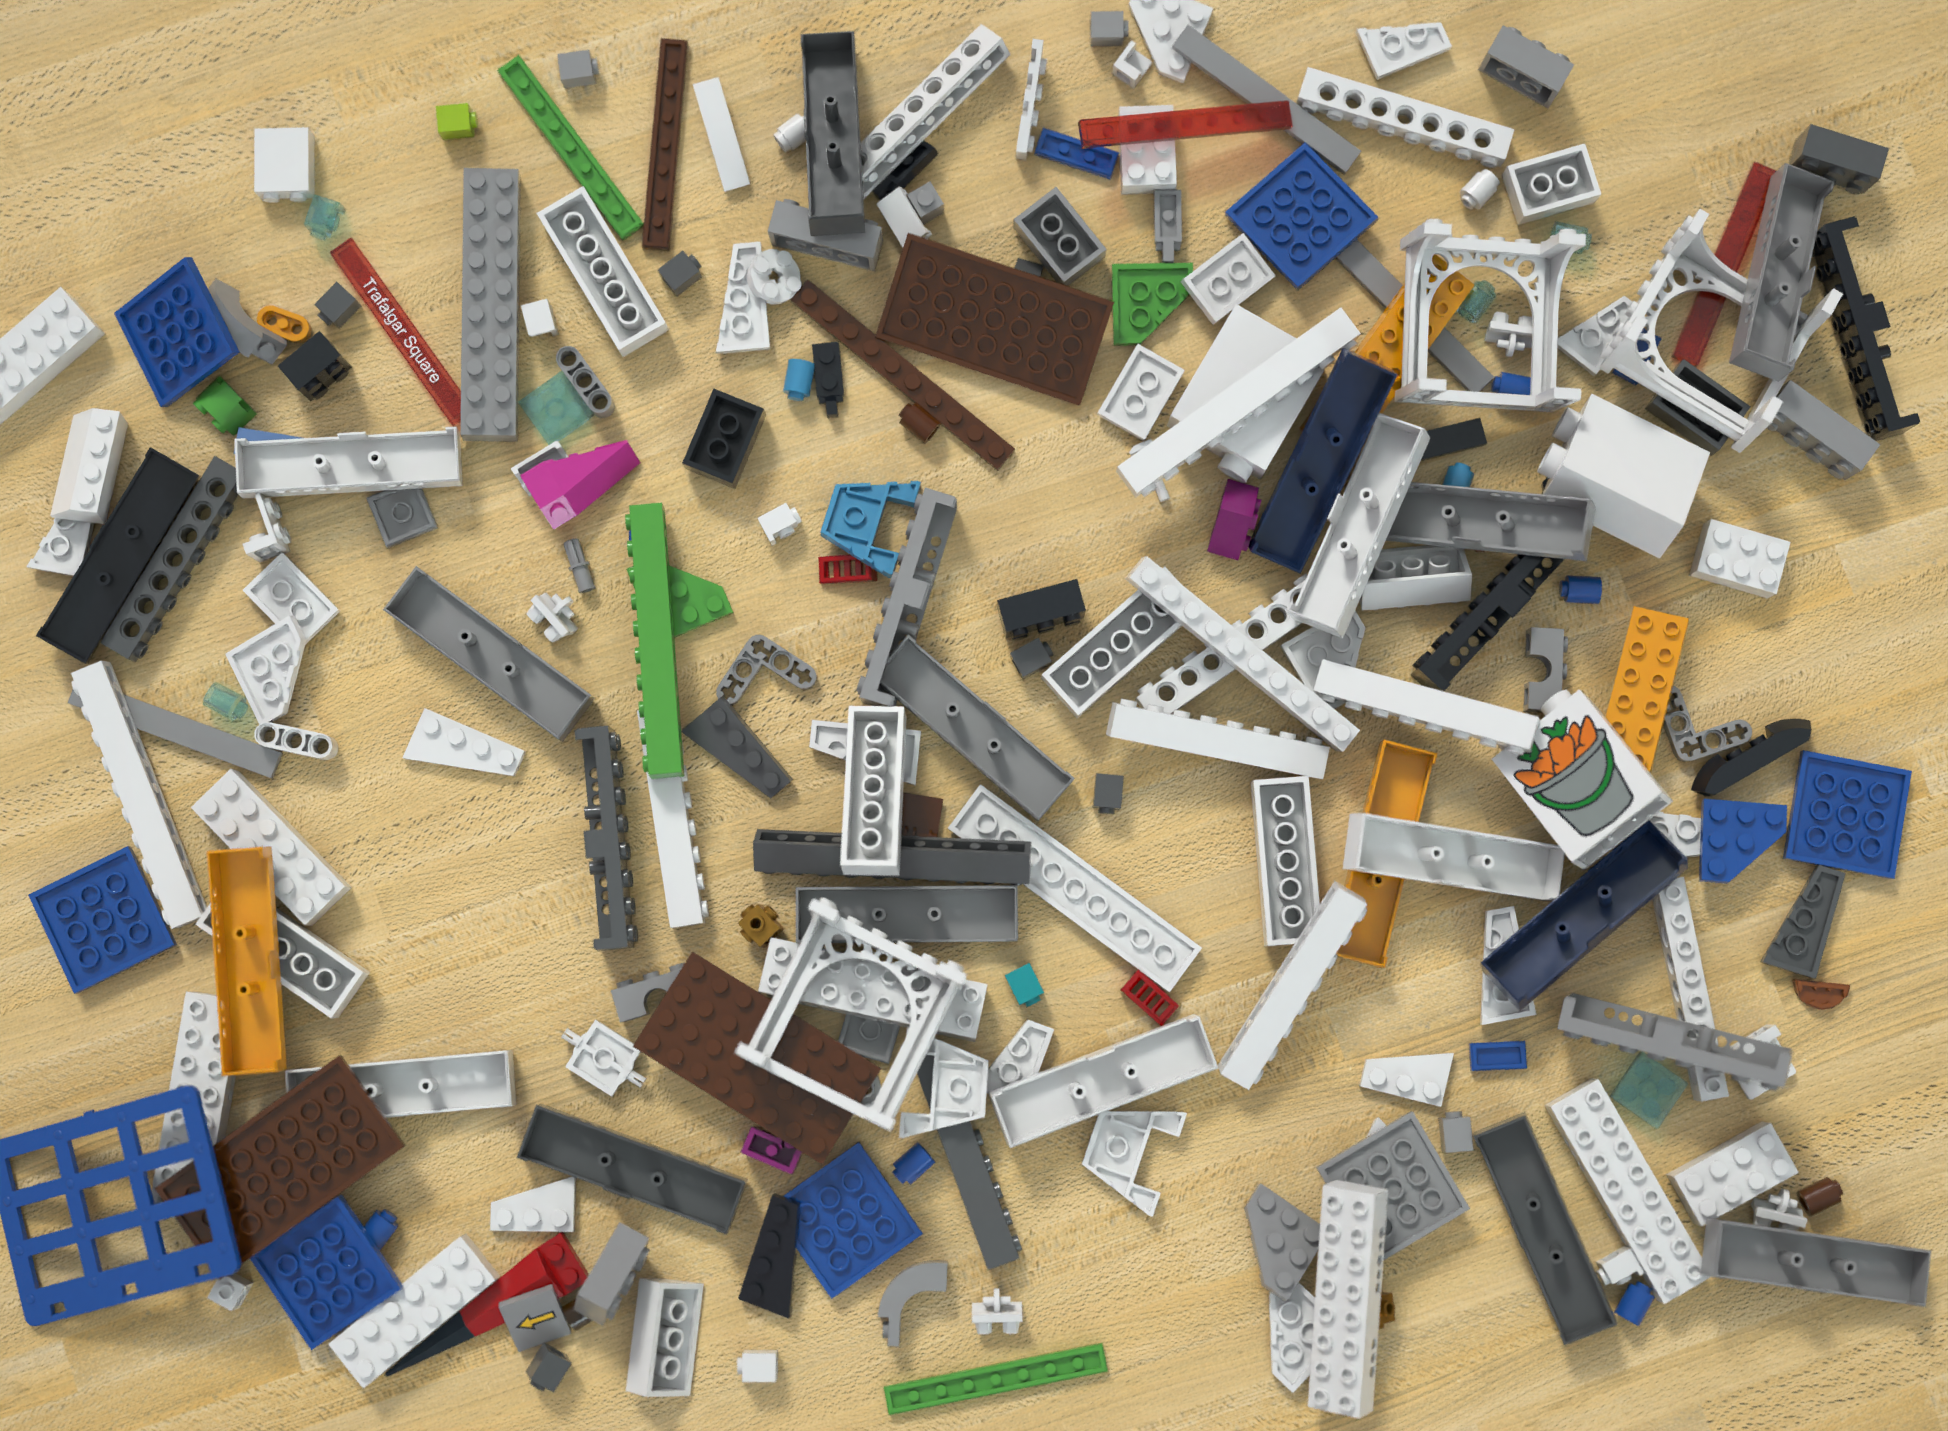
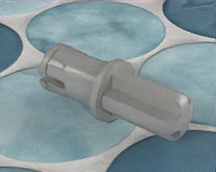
M577 538L567 540L564 543V548L570 563L569 571L573 572L578 592L585 593L594 590L596 587L588 568L590 563L585 559L580 541Z

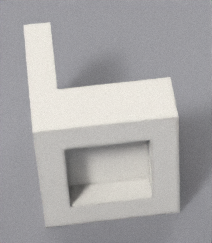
M1131 40L1114 63L1112 74L1134 89L1151 66V60L1136 51V43Z
M548 299L521 305L530 337L549 332L553 336L559 335Z

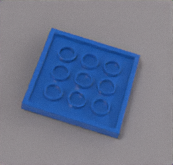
M1306 143L1302 144L1225 211V216L1241 233H1244L1247 239L1297 290L1303 287L1378 221V216Z
M184 257L114 313L160 407H169L240 353L192 257Z
M1805 750L1800 751L1783 859L1895 879L1912 771Z
M131 846L120 849L28 895L74 994H78L177 945L169 926L163 919L162 911Z
M860 1142L784 1195L786 1198L800 1202L796 1248L831 1299L923 1234Z
M342 1194L250 1258L311 1350L403 1288L401 1281Z

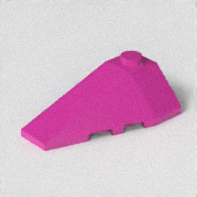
M624 440L597 447L591 452L579 455L578 453L569 454L567 458L543 461L520 476L554 530L580 514L641 462L628 441Z

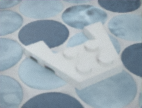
M934 1038L926 1055H934L930 1114L901 1112L899 1138L985 1117L989 1060Z
M1106 1111L1098 1114L1082 1165L1147 1215L1153 1217L1160 1192L1133 1182L1151 1128L1179 1137L1187 1113L1176 1111Z

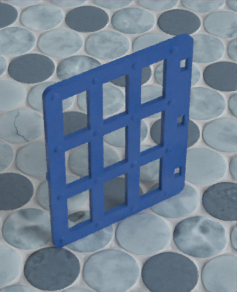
M193 1085L183 1086L97 1112L90 1110L83 1112V1116L0 1139V1216L24 1317L29 1325L38 1326L224 1277L239 1271L241 1259L201 1095L197 1087ZM181 1109L189 1142L143 1154L135 1122ZM117 1127L125 1160L79 1173L72 1140ZM54 1145L61 1178L16 1190L9 1158ZM194 1159L201 1192L155 1204L147 1171ZM129 1176L136 1210L91 1222L83 1189ZM65 1194L73 1227L28 1239L21 1206ZM205 1208L213 1242L167 1254L159 1221ZM141 1226L148 1259L103 1271L95 1238ZM77 1243L85 1276L40 1288L32 1255ZM208 1263L211 1272L199 1275L198 1265ZM135 1282L138 1292L127 1295L125 1285ZM63 1302L66 1311L55 1314L54 1304Z

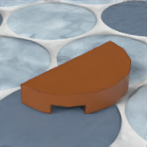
M1793 979L1794 990L1798 998L1808 1007L1818 1010L1834 1008L1848 996L1850 985Z

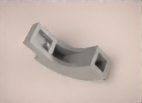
M215 278L208 290L239 352L246 357L253 354L273 364L287 346V340L253 321L240 305V291Z
M928 1260L915 1263L902 1270L891 1280L884 1291L878 1310V1317L889 1318V1322H883V1339H888V1346L899 1347L901 1311L911 1296L922 1291L946 1292L948 1261Z

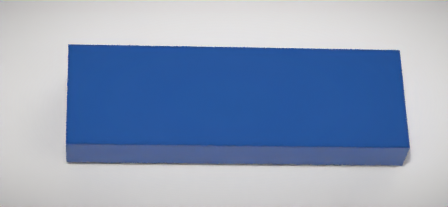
M1043 128L1034 155L1111 180L1119 152Z

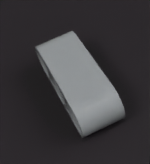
M572 346L560 348L556 354V362L596 417H609L614 412L615 403L608 391L576 348ZM567 356H576V362L573 365H563L564 359ZM583 377L592 378L591 385L586 388L579 387V382ZM605 398L608 400L605 408H595V402L598 399Z

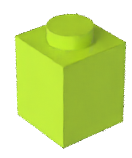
M468 103L436 106L438 133L443 140L475 137L474 128H478V117L476 111L473 112Z

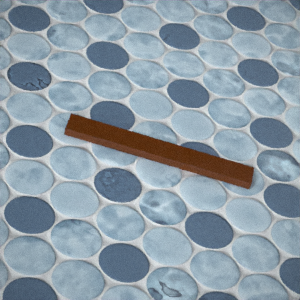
M661 38L642 238V249L670 251L688 52L687 40Z

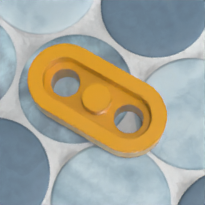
M272 305L265 306L258 312L257 323L287 341L303 343L311 335V325L301 315ZM272 317H276L277 322L274 325H269V320ZM301 326V333L294 334V329Z

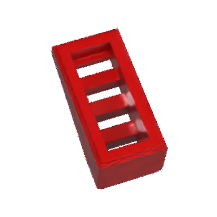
M850 554L818 557L820 584L877 581V571L865 564L866 575H863V562ZM851 561H855L856 576H852ZM829 562H833L834 577L829 576ZM840 562H844L843 577H841Z
M1139 969L1120 989L1122 993L1160 1026L1179 1007L1172 998ZM1142 980L1144 982L1143 986L1134 995L1131 990ZM1150 987L1153 991L1142 1002L1139 999L1140 996ZM1158 994L1161 997L1159 1001L1152 1007V1009L1147 1007L1151 1000ZM1166 1001L1169 1006L1160 1016L1156 1015V1011Z

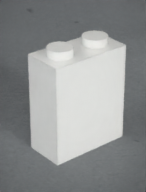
M308 127L254 129V192L263 201L275 203L279 202V199H290L294 202H304L306 198H315L314 134Z

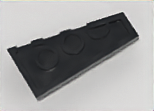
M774 1193L771 1197L738 1299L789 1319L792 1316L793 1308L791 1305L795 1282L793 1278L797 1255L795 1252L796 1239H798L800 1202Z

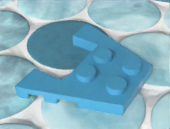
M911 481L909 484L887 482L886 485H871L870 483L836 484L820 531L821 537L891 579L897 566L899 553L874 547L876 534L886 502L890 501L914 507L921 488V482Z

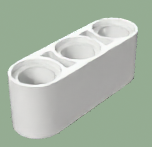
M271 722L259 724L254 733L256 741L270 749L321 760H330L338 752L337 741L322 733ZM273 728L275 738L268 743L265 740V733L268 729ZM300 734L302 743L299 747L293 748L291 745L292 737ZM323 740H327L329 748L325 753L320 754L318 752V744Z

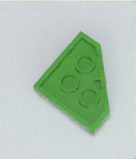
M1193 263L1112 264V301H1115L1113 306V346L1141 345L1190 295L1180 281L1193 272Z
M669 566L674 638L734 613L722 586Z

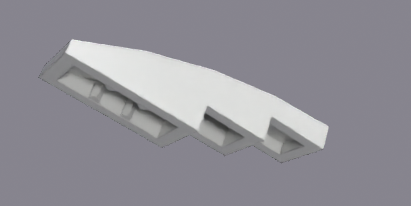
M719 77L693 84L724 192L749 185V178Z

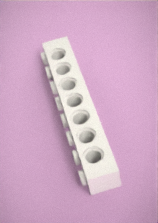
M981 24L861 142L864 199L1011 55L1000 36Z
M1310 67L1307 68L1296 104L1309 113H1316L1317 111L1327 114L1326 116L1331 120L1341 121L1343 119L1352 122V125L1361 129H1367L1368 127L1376 129L1378 133L1384 136L1391 137L1396 135L1403 137L1404 141L1410 144H1426L1434 151H1449L1455 153V156L1460 159L1470 160L1472 158L1481 161L1482 165L1490 168L1502 166L1514 133L1512 128ZM1320 93H1330L1333 96V100H1323ZM1355 100L1359 107L1352 109L1347 106L1346 101ZM1375 107L1381 108L1385 115L1376 116L1371 109ZM1397 116H1407L1410 120V123H1400L1398 121ZM1423 124H1433L1436 131H1426L1423 127ZM1449 132H1459L1461 135V139H1452L1449 135ZM1475 139H1483L1487 143V147L1481 148L1477 146Z
M1307 573L1293 582L1296 587L1289 592H1286L1285 589L1279 591L1271 597L1273 603L1266 608L1262 604L1249 613L1250 619L1244 623L1238 620L1232 626L1263 651L1301 625L1302 622L1294 620L1286 611L1290 602H1293V596L1300 594L1308 576ZM1273 610L1281 611L1284 614V622H1273L1270 616ZM1253 625L1260 627L1262 637L1259 639L1252 638L1248 633V628ZM1206 646L1207 649L1197 654L1196 651H1193L1183 658L1184 665L1175 670L1172 666L1160 675L1162 680L1155 685L1149 682L1138 690L1140 695L1135 700L1140 708L1147 709V705L1151 704L1164 707V713L1173 714L1174 709H1180L1236 669ZM1205 657H1214L1218 662V667L1215 670L1207 669L1203 663ZM1182 673H1193L1196 678L1195 684L1191 686L1185 685L1181 680ZM1163 687L1170 688L1174 694L1173 699L1170 701L1162 700L1159 697V690Z
M1684 877L1676 878L1652 898L1677 1020L1715 1029ZM1690 1029L1688 1031V1037L1691 1040L1698 1038L1699 1033L1697 1030ZM1694 1065L1692 1068H1687L1693 1100L1707 1101L1729 1097L1724 1072L1717 1076L1703 1072L1704 1067Z

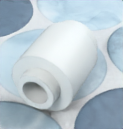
M797 113L778 127V132L773 135L784 152L790 149L793 151L806 141L804 115L801 117Z
M1487 169L1477 172L1460 190V200L1463 205L1471 210L1473 208L1479 210L1497 191V186L1500 184L1498 178Z

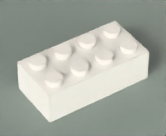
M1762 1121L1669 1172L1666 1176L1693 1224L1703 1226L1706 1224L1707 1218L1716 1219L1799 1172L1772 1124Z

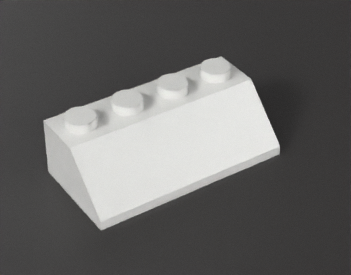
M92 408L73 415L50 516L52 518L99 524L106 523L128 423L120 411Z
M1433 545L1382 549L1359 600L1361 609L1378 610L1471 601L1472 573L1464 549Z
M663 1278L639 1279L626 1391L645 1397L690 1396L703 1283Z

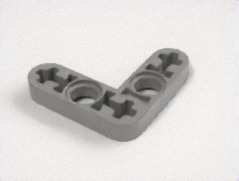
M755 635L747 641L717 687L716 695L718 699L725 696L722 690L724 687L729 689L734 682L729 680V678L733 675L737 681L744 683L742 688L738 684L735 686L733 692L736 696L734 698H727L731 706L737 704L763 665L802 690H808L816 684L817 674L810 665L767 637ZM761 641H764L763 646L769 652L772 651V647L777 649L770 656L768 663L764 661L768 657L764 653L759 651L757 655L754 654L755 649L752 646L754 642L759 644ZM779 655H785L790 660L789 666L784 670H779L774 665V660ZM795 662L800 664L796 667L800 672L810 671L809 677L811 681L809 683L805 681L803 684H800V678L795 673H792L791 678L787 676L793 670ZM741 663L751 665L752 672L746 678H741L736 673L737 666Z
M1673 686L1671 694L1674 695L1675 699L1671 700L1673 709L1679 706L1680 711L1672 712L1669 715L1666 713L1663 726L1673 754L1679 761L1690 762L1749 741L1752 736V728L1748 722L1741 719L1696 733L1682 693L1676 686ZM1674 716H1679L1684 720L1683 730L1675 731L1672 729L1670 722ZM1735 725H1737L1738 729H1744V733L1741 734V740L1738 736H1734L1726 741L1725 734L1736 730ZM1709 733L1718 736L1720 742L1717 748L1713 749L1707 746L1705 739ZM1683 742L1687 746L1699 743L1701 747L1690 751V757H1688L1687 753L1682 754L1680 750L1684 747Z

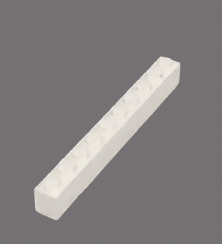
M1339 308L1117 466L1116 472L1135 498L1140 494L1144 497L1149 495L1157 488L1155 485L1163 478L1166 481L1173 478L1180 472L1178 467L1185 462L1188 465L1194 463L1202 456L1200 452L1208 446L1210 449H1213L1224 441L1222 437L1230 430L1233 433L1240 430L1247 424L1245 419L1252 414L1258 417L1269 408L1267 404L1276 398L1277 401L1282 400L1291 393L1290 387L1297 382L1300 386L1313 377L1311 372L1318 367H1321L1323 370L1335 361L1334 356L1341 352L1342 348L1351 351L1358 345L1356 340L1361 333L1344 310Z
M1142 557L1125 578L1335 751L1343 752L1360 731L1149 557Z
M99 661L72 672V688L76 695L80 696L84 705L81 707L85 719L90 721L93 728L91 733L93 741L100 747L104 756L101 758L105 770L111 774L113 779L111 785L114 794L121 799L123 805L122 815L125 821L130 823L134 832L132 833L133 843L141 850L143 855L142 866L145 872L150 874L154 883L152 884V891L155 897L161 901L164 909L162 910V916L165 923L170 925L171 929L198 921L206 910L207 905L111 662Z

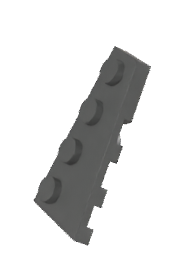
M724 696L715 701L681 731L770 798L774 797L793 780Z
M1821 865L1815 866L1760 963L1816 979L1846 873Z

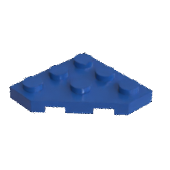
M1703 799L1701 801L1699 882L1727 884L1786 833L1787 805Z

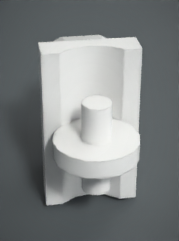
M1495 312L1485 333L1484 341L1497 343V347L1506 348L1505 355L1508 357L1513 356L1514 350L1524 351L1525 347L1532 348L1531 316L1523 315L1519 317L1517 324L1508 323V314Z
M546 592L540 596L535 595L530 600L533 605L528 610L527 616L536 624L540 623L544 618L551 623L544 631V635L550 642H556L564 636L574 634L578 630V627L570 619L574 616L573 611L569 608L573 603L571 597H566L562 600L558 594H555L551 598Z
M1781 1189L1778 1196L1769 1194L1768 1201L1753 1198L1751 1202L1754 1211V1225L1770 1227L1772 1220L1780 1222L1778 1228L1798 1231L1799 1227H1806L1807 1218L1803 1217L1802 1209L1796 1208L1798 1201L1789 1199V1191L1786 1189Z
M994 1288V1297H983L982 1303H972V1323H975L977 1334L992 1333V1323L1003 1322V1332L1006 1334L1018 1333L1019 1324L1023 1322L1022 1302H1011V1296H1000L999 1288Z

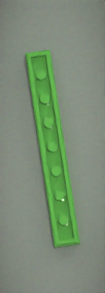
M520 55L499 68L497 71L579 183L584 186L590 198L621 240L624 241L641 229L644 223Z
M1097 1343L884 1386L888 1414L892 1415L1108 1372L1103 1344Z

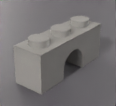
M1531 627L1526 630L1525 658L1541 660L1546 667V677L1542 682H1528L1524 684L1523 712H1542L1541 707L1550 697L1562 691V680H1565L1567 677V664L1563 663V652L1566 653L1568 649V637L1564 636V629Z
M685 962L669 967L670 972L660 975L659 971L642 975L644 980L633 983L632 979L616 983L617 989L611 990L619 1021L626 1022L650 1014L647 1006L649 994L658 988L668 991Z

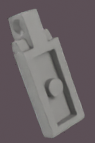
M1154 190V245H1156V251H1162V263H1173L1174 251H1180L1182 243L1181 190Z

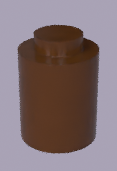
M917 402L913 405L908 403L899 413L901 417L899 423L924 444L934 436L942 424Z
M1829 1177L1797 1191L1799 1202L1810 1217L1840 1203V1196L1843 1195V1190L1836 1180L1832 1181Z

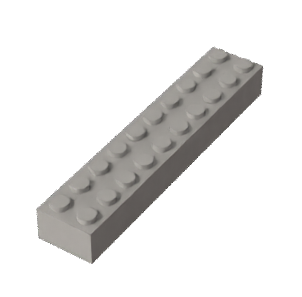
M464 168L460 435L463 441L518 442L520 174L518 169Z

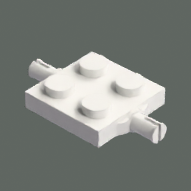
M595 1020L588 1032L581 1037L569 1028L565 1030L566 1034L562 1035V1039L575 1046L573 1055L565 1067L611 1097L615 1094L620 1084L626 1080H629L639 1088L646 1081V1077L633 1070L635 1061L641 1053L632 1047L634 1043L598 1020Z

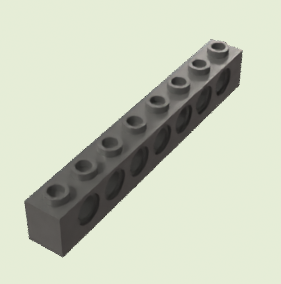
M216 456L213 457L101 640V644L134 662L146 654L149 647L147 643L150 638L160 631L163 625L161 620L166 612H170L177 602L176 596L180 589L188 585L191 579L190 573L194 566L202 562L206 554L204 550L208 543L216 539L220 531L219 525L224 518L226 519L230 516L234 509L233 502L238 496L235 467ZM219 485H225L224 494L216 497V488ZM205 508H210V517L202 520L201 512ZM192 531H196V540L193 543H187V535ZM178 554H182V563L174 567L172 563L173 558ZM167 577L168 586L164 590H159V581ZM148 601H153V610L146 614L144 612L145 604ZM138 624L140 627L139 633L135 637H131V627Z

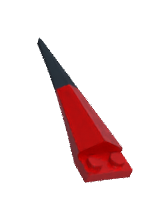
M564 1232L557 1234L530 1252L388 1370L385 1376L395 1374L504 1324L505 1321L499 1309V1302L550 1284L553 1285L559 1299L583 1285L589 1273Z

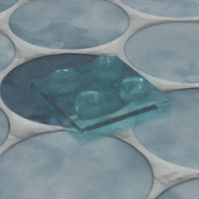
M562 371L518 401L548 445L557 440L560 441L594 417L591 410Z
M1640 1051L1609 1097L1653 1128L1658 1129L1689 1083L1656 1060L1646 1057L1647 1054Z

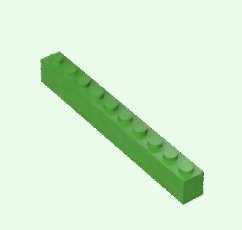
M662 503L629 505L630 514H625L627 531L631 530L632 539L627 541L628 556L633 557V567H629V578L631 584L635 583V594H631L632 610H637V620L633 621L634 637H639V647L635 648L636 664L641 665V674H637L638 691L643 693V701H639L638 706L640 718H644L645 728L640 729L641 743L646 745L647 755L642 756L643 770L648 772L651 779L682 777L685 775L665 508Z

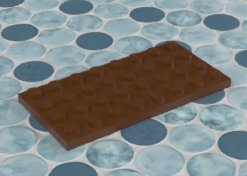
M908 233L875 337L1080 406L1115 301Z
M692 951L632 1047L823 1165L852 1118L853 1113L741 1058L735 1053L740 1042L749 1046L771 1000ZM794 1014L770 1058L858 1103H861L881 1070L877 1065Z
M342 1055L334 1058L213 1146L241 1265L406 1146ZM194 1160L154 1188L164 1202L201 1192ZM205 1208L174 1216L195 1246L213 1242Z

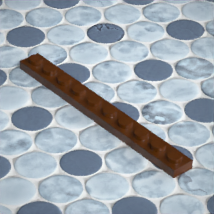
M807 279L800 290L790 299L795 306L914 403L917 402L942 423L941 425L994 469L998 471L1015 451L1014 447L882 339L875 337L876 335L811 281Z

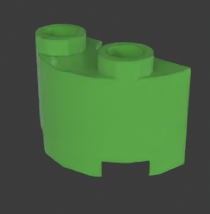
M218 376L205 388L193 403L204 415L209 412L215 418L212 424L221 433L224 434L228 431L233 436L238 433L239 427L243 428L257 415L221 376Z

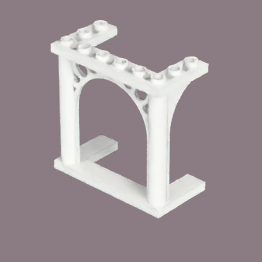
M1699 209L1693 217L1687 216L1681 227H1678L1672 238H1669L1661 251V253L1665 254L1663 259H1657L1650 269L1649 273L1653 275L1650 281L1645 280L1637 292L1640 295L1638 302L1633 300L1625 312L1628 319L1625 323L1620 322L1612 335L1614 338L1611 343L1607 344L1600 355L1604 360L1599 369L1607 374L1613 368L1734 440L1731 448L1741 453L1772 423L1783 403L1776 396L1787 376L1779 382L1769 378L1746 419L1673 374L1663 362L1655 341V326L1660 311L1667 302L1680 294L1691 291H1708L1722 295L1742 306L1748 279L1723 264L1710 250L1703 235V225L1709 213ZM1674 270H1679L1684 274L1686 279L1684 286H1680L1675 282L1673 278ZM1693 279H1699L1701 283L1697 284L1693 282ZM1667 284L1671 288V292L1666 293L1664 291L1667 287ZM1833 288L1808 315L1800 311L1789 362L1793 359L1797 360L1809 337L1832 315L1843 295L1841 292ZM1651 306H1655L1657 311H1653ZM1644 326H1646L1648 330L1646 334L1641 333ZM1637 340L1647 342L1649 345L1648 350L1638 352ZM1650 356L1654 360V365L1649 360L1646 362L1643 360Z
M1427 219L1426 222L1417 226L1416 229L1400 240V251H1406L1402 381L1401 388L1395 391V402L1554 412L1581 400V389L1556 387L1558 310L1562 281L1571 255L1586 245V234H1576L1574 229H1562L1556 235L1550 236L1548 240L1542 241L1541 244L1531 243L1530 239H1516L1515 242L1505 241L1504 237H1490L1488 240H1481L1477 235H1463L1462 238H1454L1451 234L1452 224H1443L1441 219ZM1434 254L1441 255L1446 260V271H1440L1434 266L1432 262ZM1452 256L1456 258L1461 256V263H1455ZM1480 257H1485L1486 262H1481ZM1505 258L1506 261L1516 259L1512 267H1508L1504 264ZM1523 261H1530L1533 265V270L1527 277H1521L1518 274V267ZM1467 267H1489L1508 275L1523 290L1532 313L1530 395L1446 390V380L1427 378L1429 309L1434 293L1450 274ZM1431 274L1436 276L1435 282H1429ZM1537 277V282L1533 283L1535 286V290L1528 286V283Z
M821 897L820 901L813 899L808 908L812 917L809 927L749 1046L740 1042L735 1053L741 1058L891 1132L896 1123L894 1118L957 991H961L967 974L963 973L964 967L949 960L947 964L941 962L940 965H937L938 960L926 953H923L922 956L916 955L911 952L913 947L899 940L897 944L886 940L888 935L880 930L873 928L870 932L862 928L863 922L851 916H848L847 919L840 917L836 904ZM836 934L842 935L847 941V949L843 954L836 953L832 947V938ZM852 938L855 939L858 946L863 944L864 949L862 952H856L852 949ZM824 945L830 954L827 960L819 958L824 953V951H821ZM872 948L877 950L875 954H873ZM881 954H885L887 956V960L885 962H881L879 960V956ZM893 958L899 960L895 963H892ZM846 959H865L878 963L890 970L905 988L911 1007V1021L908 1034L872 1107L869 1108L770 1059L809 982L825 967ZM816 963L818 966L812 969L813 965ZM904 966H907L906 969L909 971L919 970L909 977L901 973V969ZM918 977H927L930 979L931 985L923 992H915L911 988L912 981ZM930 997L927 1003L923 1001L922 1009L916 1005L917 998Z

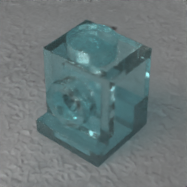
M314 194L304 225L310 231L311 236L326 240V237L330 238L332 231H336L340 221L338 214L344 215L346 209L340 202Z

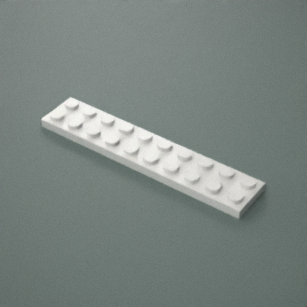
M981 784L948 827L958 837L965 839L1030 841L1029 884L1023 885L1168 992L1172 990L1202 949L1194 941Z

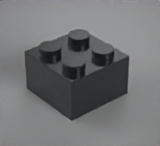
M320 331L278 365L297 390L310 401L323 397L328 391L327 388L335 381H342L349 374L348 370L352 368L337 348Z

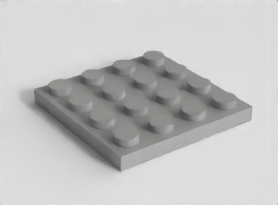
M1413 1111L1406 1113L1316 1166L1325 1184L1340 1180L1388 1189L1383 1260L1470 1209Z

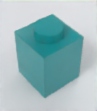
M1030 963L1005 975L1019 1005L1025 1003L1026 1007H1029L1041 1001L1039 995L1043 994L1044 991Z

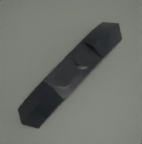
M1784 719L1765 726L1766 738L1762 734L1749 741L1751 747L1742 751L1740 748H1737L1725 755L1727 761L1719 754L1715 755L1698 772L1691 791L1707 797L1716 795L1810 739L1812 731L1810 720Z

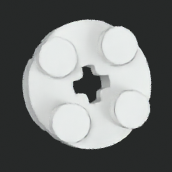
M765 250L751 261L752 263L747 271L748 285L752 293L756 297L766 300V303L772 305L782 304L791 299L800 290L802 285L800 271L788 251ZM772 271L778 274V283L773 279L770 280L769 275Z

